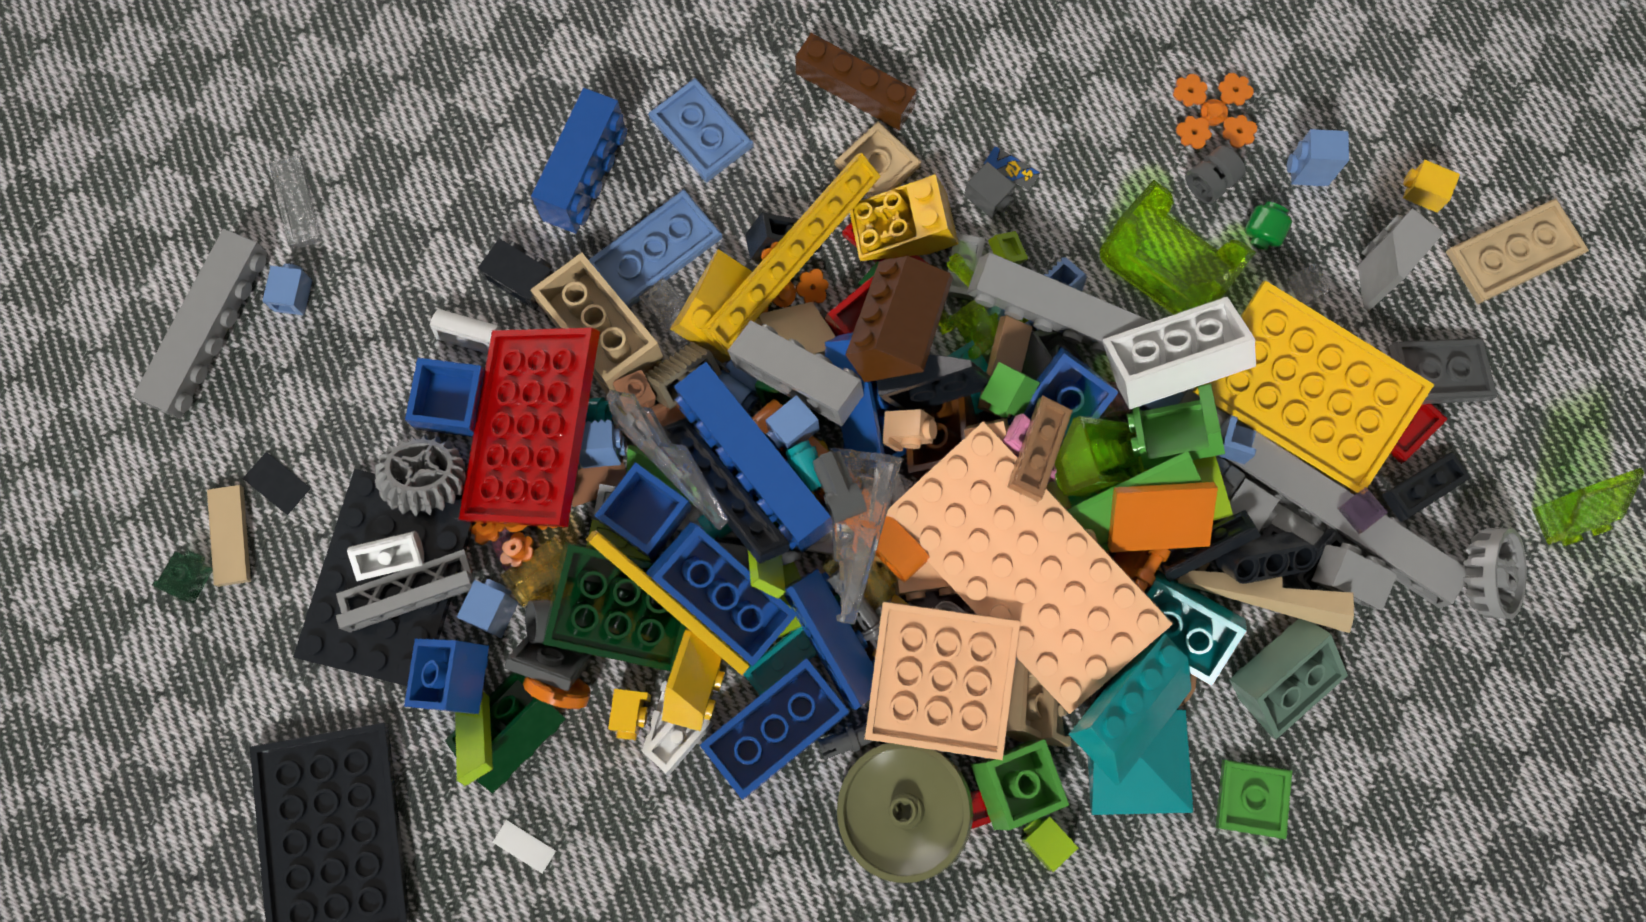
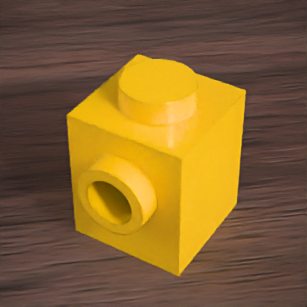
M1424 160L1416 169L1411 168L1403 182V186L1407 187L1403 199L1438 213L1450 201L1460 174Z

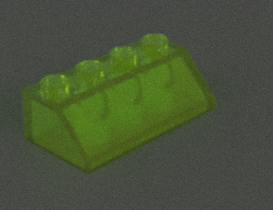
M1083 416L1073 418L1054 464L1056 468L1055 480L1064 495L1094 497L1149 470V468L1144 469L1141 456L1134 457L1131 438L1137 437L1136 432H1130L1129 423Z

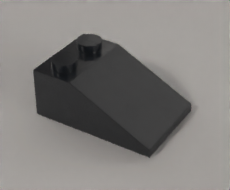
M929 354L924 372L877 380L879 397L899 410H924L984 391L991 376L971 360Z

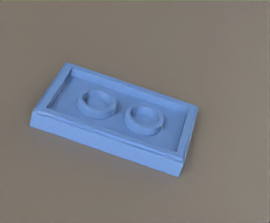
M696 78L648 113L649 119L706 183L754 147L753 141Z

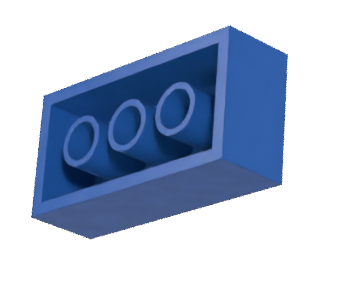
M583 87L531 195L542 221L575 234L580 225L583 226L587 222L592 199H596L602 189L601 180L605 172H609L612 169L617 146H621L627 136V128L624 124L618 100Z
M692 522L685 527L646 572L650 578L752 666L755 665L797 615L780 598H775L752 587L750 571L701 527Z
M806 658L702 742L700 747L739 797L745 800L846 717L850 711Z

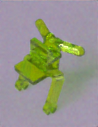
M955 253L949 257L950 261L947 262V266L969 287L974 272L965 264L963 257ZM974 299L959 309L954 315H949L943 309L938 324L941 327L939 331L944 335L957 327L967 344L972 340L975 343L968 350L969 358L978 359L993 346L999 316L996 312L989 315L986 308L976 303ZM1023 318L1022 320H1018V321H1021V322H1023V323H1026V322H1028L1029 320L1026 319V318Z

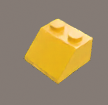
M688 630L684 632L665 688L661 721L701 731L704 719L711 721L716 701L712 700L711 697L714 690L720 692L725 672L719 671L722 658Z

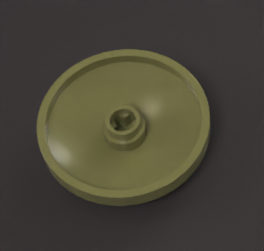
M886 743L865 753L848 771L838 796L837 820L842 840L851 856L859 865L881 879L896 883H912L932 878L942 873L956 861L965 848L970 836L973 822V805L970 790L962 773L943 753L938 750Z

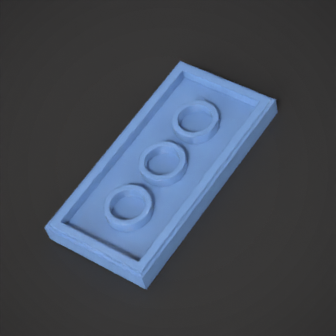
M683 189L590 258L589 261L627 307L630 308L723 237L722 233Z

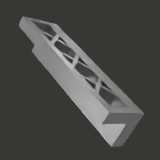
M463 549L423 563L422 566L409 568L336 593L342 613L336 615L339 629L353 632L469 591L475 578L467 552ZM458 560L461 561L463 572L446 578L442 577L448 564ZM439 567L437 573L430 571ZM425 572L434 577L431 583L414 589L410 588L418 574ZM407 578L405 584L398 582ZM393 583L402 588L397 595L382 600L378 599L386 585ZM375 590L372 596L366 593ZM360 594L370 599L367 605L354 610H350L347 600Z

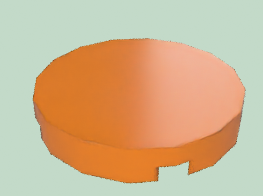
M525 677L523 682L524 689L531 696L550 705L566 709L586 707L591 695L589 686L579 678L569 691L529 677Z

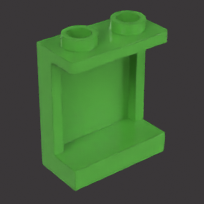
M1211 384L1197 386L1200 400L1141 411L1139 406L1133 408V413L1127 414L1130 432H1136L1137 437L1131 438L1134 457L1141 456L1144 469L1158 466L1186 451L1189 452L1192 460L1225 454Z

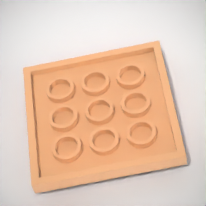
M883 602L865 739L1003 760L1020 621Z

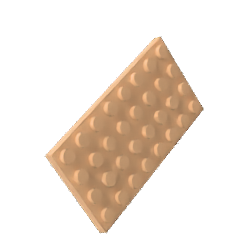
M983 421L883 514L893 517L922 546L930 557L927 560L930 565L977 615L1020 621L1016 657L1070 714L1172 625V622L1047 488L1043 499L1038 502L1007 488L1018 457Z

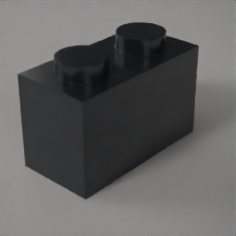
M499 238L477 269L486 281L536 311L539 305L531 289L553 274L552 266L540 257L533 259L526 255L527 251L516 242L511 241L508 244Z

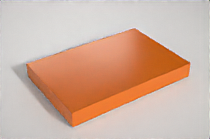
M1214 482L1114 487L1108 538L1110 552L1210 547L1218 487Z

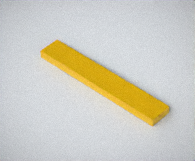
M592 531L585 539L739 674L743 675L750 667L746 660L599 532Z

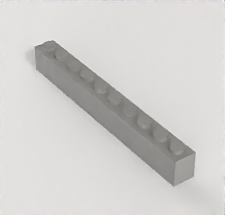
M1189 389L1179 404L1200 400V397L1192 393V389ZM1216 407L1219 425L1221 427V424L1226 419H1228L1230 415ZM1237 420L1236 425L1251 429ZM1256 432L1252 448L1256 449L1255 456L1246 464L1222 458L1229 465L1244 473L1245 477L1243 480L1247 478L1277 498L1279 504L1324 533L1328 529L1336 530L1347 544L1362 550L1361 556L1366 558L1369 555L1385 561V568L1397 573L1396 581L1436 607L1442 608L1452 605L1466 582L1463 581V578L1467 576V568L1463 566L1461 559L1441 552L1435 548L1434 542L1427 537L1415 535L1406 529L1407 526L1404 522L1384 515L1378 511L1377 505L1370 500L1358 498L1343 484L1335 480L1332 481L1321 474V471L1304 463L1260 433Z

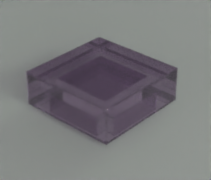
M1367 487L1361 489L1337 508L1358 534L1363 533L1388 513Z

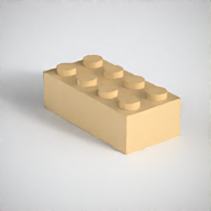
M582 252L531 289L538 305L557 328L592 327L600 331L594 374L612 396L616 394L613 387L614 381L638 370H642L644 373L664 358L658 342Z

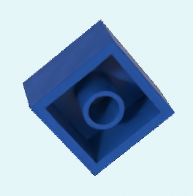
M415 639L404 707L479 714L480 703L483 698L482 690L485 670L488 665L489 646L457 640Z

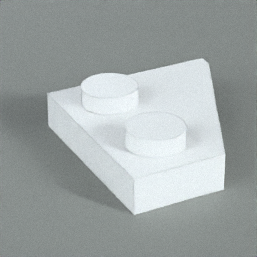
M665 680L661 685V697L657 710L653 712L650 722L651 731L646 736L642 752L663 772L670 775L714 723L704 719L701 731L661 721L667 685Z

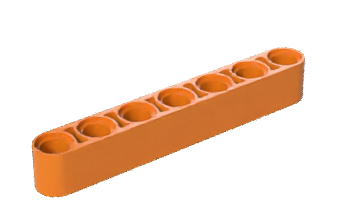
M772 399L752 417L753 421L765 435L768 432L765 420L783 406L775 399ZM813 436L808 439L812 447L816 446L818 456L828 452ZM782 447L780 449H777L778 452L782 455V457L787 461L788 458L785 454L786 451ZM850 474L853 483L858 484L863 494L867 512L846 519L843 522L901 581L906 582L928 562L929 555L893 517L883 514L886 510ZM823 488L815 491L825 503Z

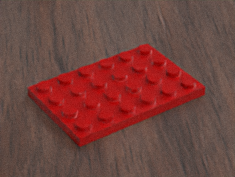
M592 327L492 331L459 520L568 528L600 331Z

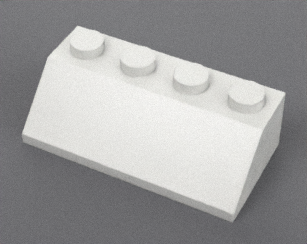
M1228 296L1102 339L1117 387L1129 409L1256 367L1255 338Z

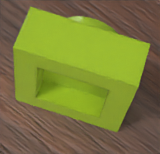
M1016 231L997 234L987 240L993 254L1016 264H1021L1028 259Z

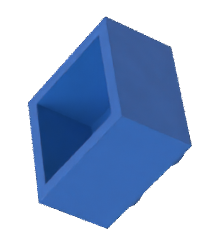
M417 358L405 420L415 430L473 437L485 373L484 368L480 365Z
M635 462L594 516L601 524L653 561L693 508L686 498Z

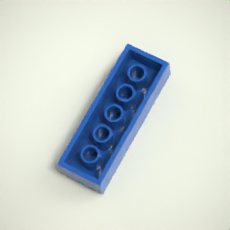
M707 362L674 386L679 395L675 401L680 406L681 412L690 423L695 420L697 421L695 426L710 448L714 445L718 447L715 451L722 463L731 473L734 470L738 472L736 478L751 497L755 495L758 497L757 504L772 523L777 521L780 525L777 529L790 543L789 547L791 550L797 546L801 553H803L833 529L832 519L828 512Z

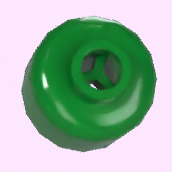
M1269 201L1265 205L1256 206L1245 226V233L1251 238L1250 244L1265 251L1268 250L1269 246H1281L1292 225V218L1288 215L1289 210Z

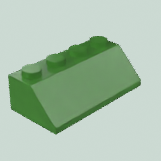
M1186 451L1114 487L1202 483L1189 452ZM1114 487L1067 509L1084 529H1092L1095 532L1099 545L1107 553L1110 552L1108 538Z

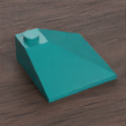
M1176 710L1123 781L1118 785H1115L1087 755L1091 815L1194 813L1186 710Z

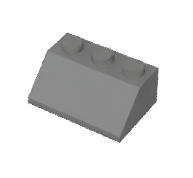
M1413 208L1404 217L1397 214L1361 252L1366 257L1358 265L1363 308L1367 311L1371 310L1403 281L1444 234Z

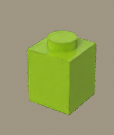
M1050 816L1033 820L1023 828L1026 835L1021 838V841L1049 871L1055 872L1078 849L1077 845Z

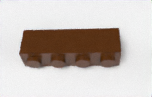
M810 33L795 56L796 74L899 131L915 107L916 89L813 33Z

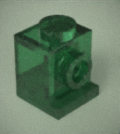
M189 549L184 554L174 551L158 580H154L152 586L180 600L194 604L213 568L203 564L206 559L205 557Z

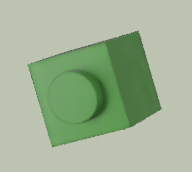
M999 362L980 398L991 404L988 410L1007 419L1009 414L1014 416L1024 414L1040 382Z

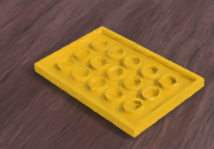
M1263 281L1241 315V318L1255 338L1256 367L1206 383L1212 386L1215 406L1230 416L1238 417L1237 420L1260 433L1305 463L1315 467L1331 479L1343 484L1352 492L1362 496L1435 384L1268 281ZM1195 387L1192 393L1199 396L1198 387Z

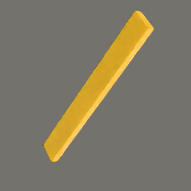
M863 153L855 155L701 329L722 353H728V349L750 320L755 322L881 177Z

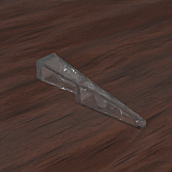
M610 390L607 394V400L613 422L717 529L721 530L729 520L687 447L671 443L652 408L641 406L635 394Z
M829 448V452H841L852 481L858 484L867 506V512L836 524L832 520L834 561L839 563L840 581L835 582V592L841 594V614L836 615L838 622L855 624L903 458L882 453Z

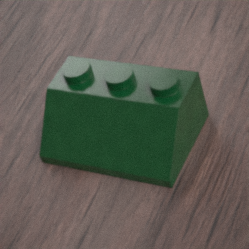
M512 672L489 695L493 769L476 779V781L492 794L501 785L505 784L524 761L532 757L535 750L550 735L554 734L566 720L556 706L531 696L523 687L526 676ZM455 729L444 741L456 757Z

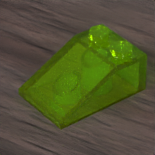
M1642 467L1581 488L1533 508V514L1547 544L1550 545L1561 541L1563 547L1584 540L1581 533L1591 531L1592 535L1596 536L1612 530L1611 523L1625 517L1645 474Z

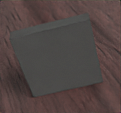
M526 636L508 656L504 669L569 691L590 663L592 655L544 644H531Z

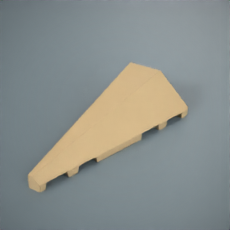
M1191 571L1179 577L1178 581L1182 585L1350 633L1354 619V595L1352 592L1282 588V577L1241 584L1226 573Z
M1017 658L1013 675L1006 736L1019 742L1045 739L1047 745L1071 746V737L1065 736L1062 717L1067 715V711Z

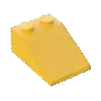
M717 249L670 329L689 342H695L711 351L714 358L720 362L730 361L729 353H722L701 329L752 271Z

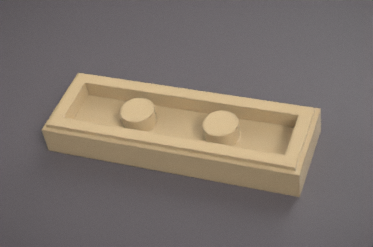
M235 485L207 490L214 585L220 587L251 582L244 487Z

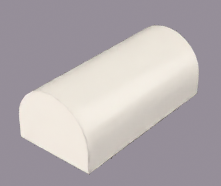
M441 309L434 313L429 324L436 339L487 354L492 331L501 330V327Z
M416 531L351 546L347 549L357 581L422 566L424 563L423 546Z

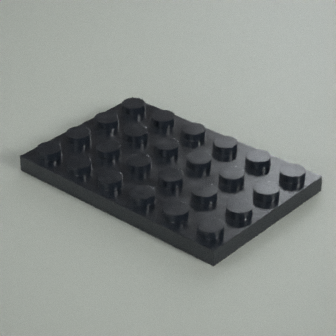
M354 469L293 658L407 686L415 639L439 640L452 597L353 632L339 629L336 615L342 613L336 593L397 573L393 572L357 581L347 549L351 546L416 531L423 546L424 563L463 549L466 551L471 537V529L475 522L459 520L463 495H455L454 504L445 502L443 511L436 507L432 509L430 515L425 510L420 511L417 516L412 513V510L402 514L399 507L391 509L388 502L383 501L380 497L379 490L375 484V473ZM396 479L399 483L405 485L402 480ZM458 560L448 564L442 577L446 578L460 573L461 561ZM439 567L430 571L437 573ZM425 572L418 574L410 588L414 589L431 583L434 577ZM407 578L398 582L405 584ZM393 583L386 585L378 599L382 600L397 595L402 588ZM375 590L366 593L372 596ZM360 594L347 600L350 610H354L367 605L370 599Z
M384 722L249 747L265 922H411L388 723Z

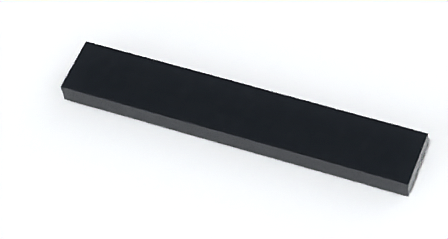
M686 418L657 428V438L759 564L789 551L790 543Z

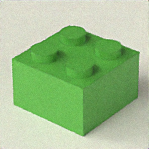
M1045 739L1027 741L1003 752V760L985 758L970 764L994 830H1012L1069 806Z

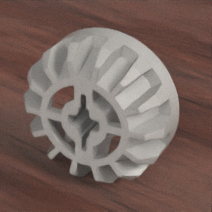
M1486 528L1471 538L1472 544L1466 548L1469 556L1463 563L1467 567V576L1463 578V581L1468 585L1465 595L1470 599V606L1484 617L1513 619L1521 609L1526 589L1527 567L1524 545L1519 533L1513 528Z

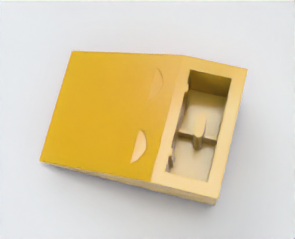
M936 174L861 200L850 211L860 261L926 255L959 244L947 191Z

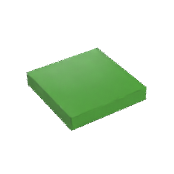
M1222 760L1215 828L1286 839L1292 770Z

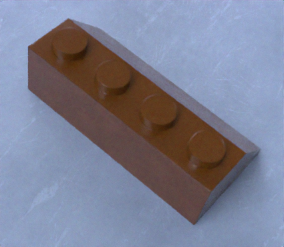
M909 256L895 259L888 258L878 263L845 354L864 382L924 372L953 280L951 273Z

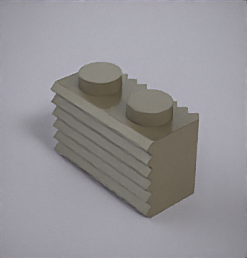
M690 342L689 346L685 345L684 349L680 348L679 353L675 352L674 356L670 355L669 360L665 359L664 363L659 362V366H654L653 370L649 369L648 374L644 373L656 397V401L669 408V410L678 405L675 399L679 395L674 386L705 362H707L718 377L722 375L712 352L695 342Z

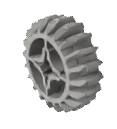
M424 434L422 439H415L411 435L410 440L407 442L398 439L397 447L387 446L386 454H381L378 460L379 464L375 465V484L379 490L380 497L383 501L388 502L391 509L399 507L402 514L412 510V513L417 516L420 511L425 510L430 515L432 509L436 507L443 511L445 502L454 504L455 495H461L462 485H465L466 480L465 462L462 460L458 448L453 449L449 441L442 443L438 436L429 440L426 434ZM396 478L402 480L405 485L399 483Z

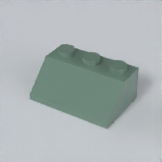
M1298 619L1268 646L1264 647L1250 662L1240 668L1229 680L1241 703L1270 736L1276 740L1344 680L1348 674L1332 635L1313 622Z

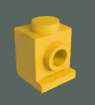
M614 689L608 730L617 732L616 738L636 741L640 727L645 728L648 707H643L644 701L651 702V695L649 693Z

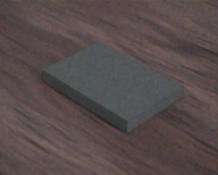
M1483 338L1393 342L1389 346L1392 359L1435 384L1422 404L1492 401L1497 397Z

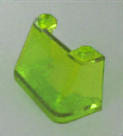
M1153 180L1121 215L1099 251L1101 261L1109 269L1173 315L1221 299L1256 254V251L1238 240L1226 241L1219 250L1211 246L1168 215L1174 204L1173 196L1164 186Z

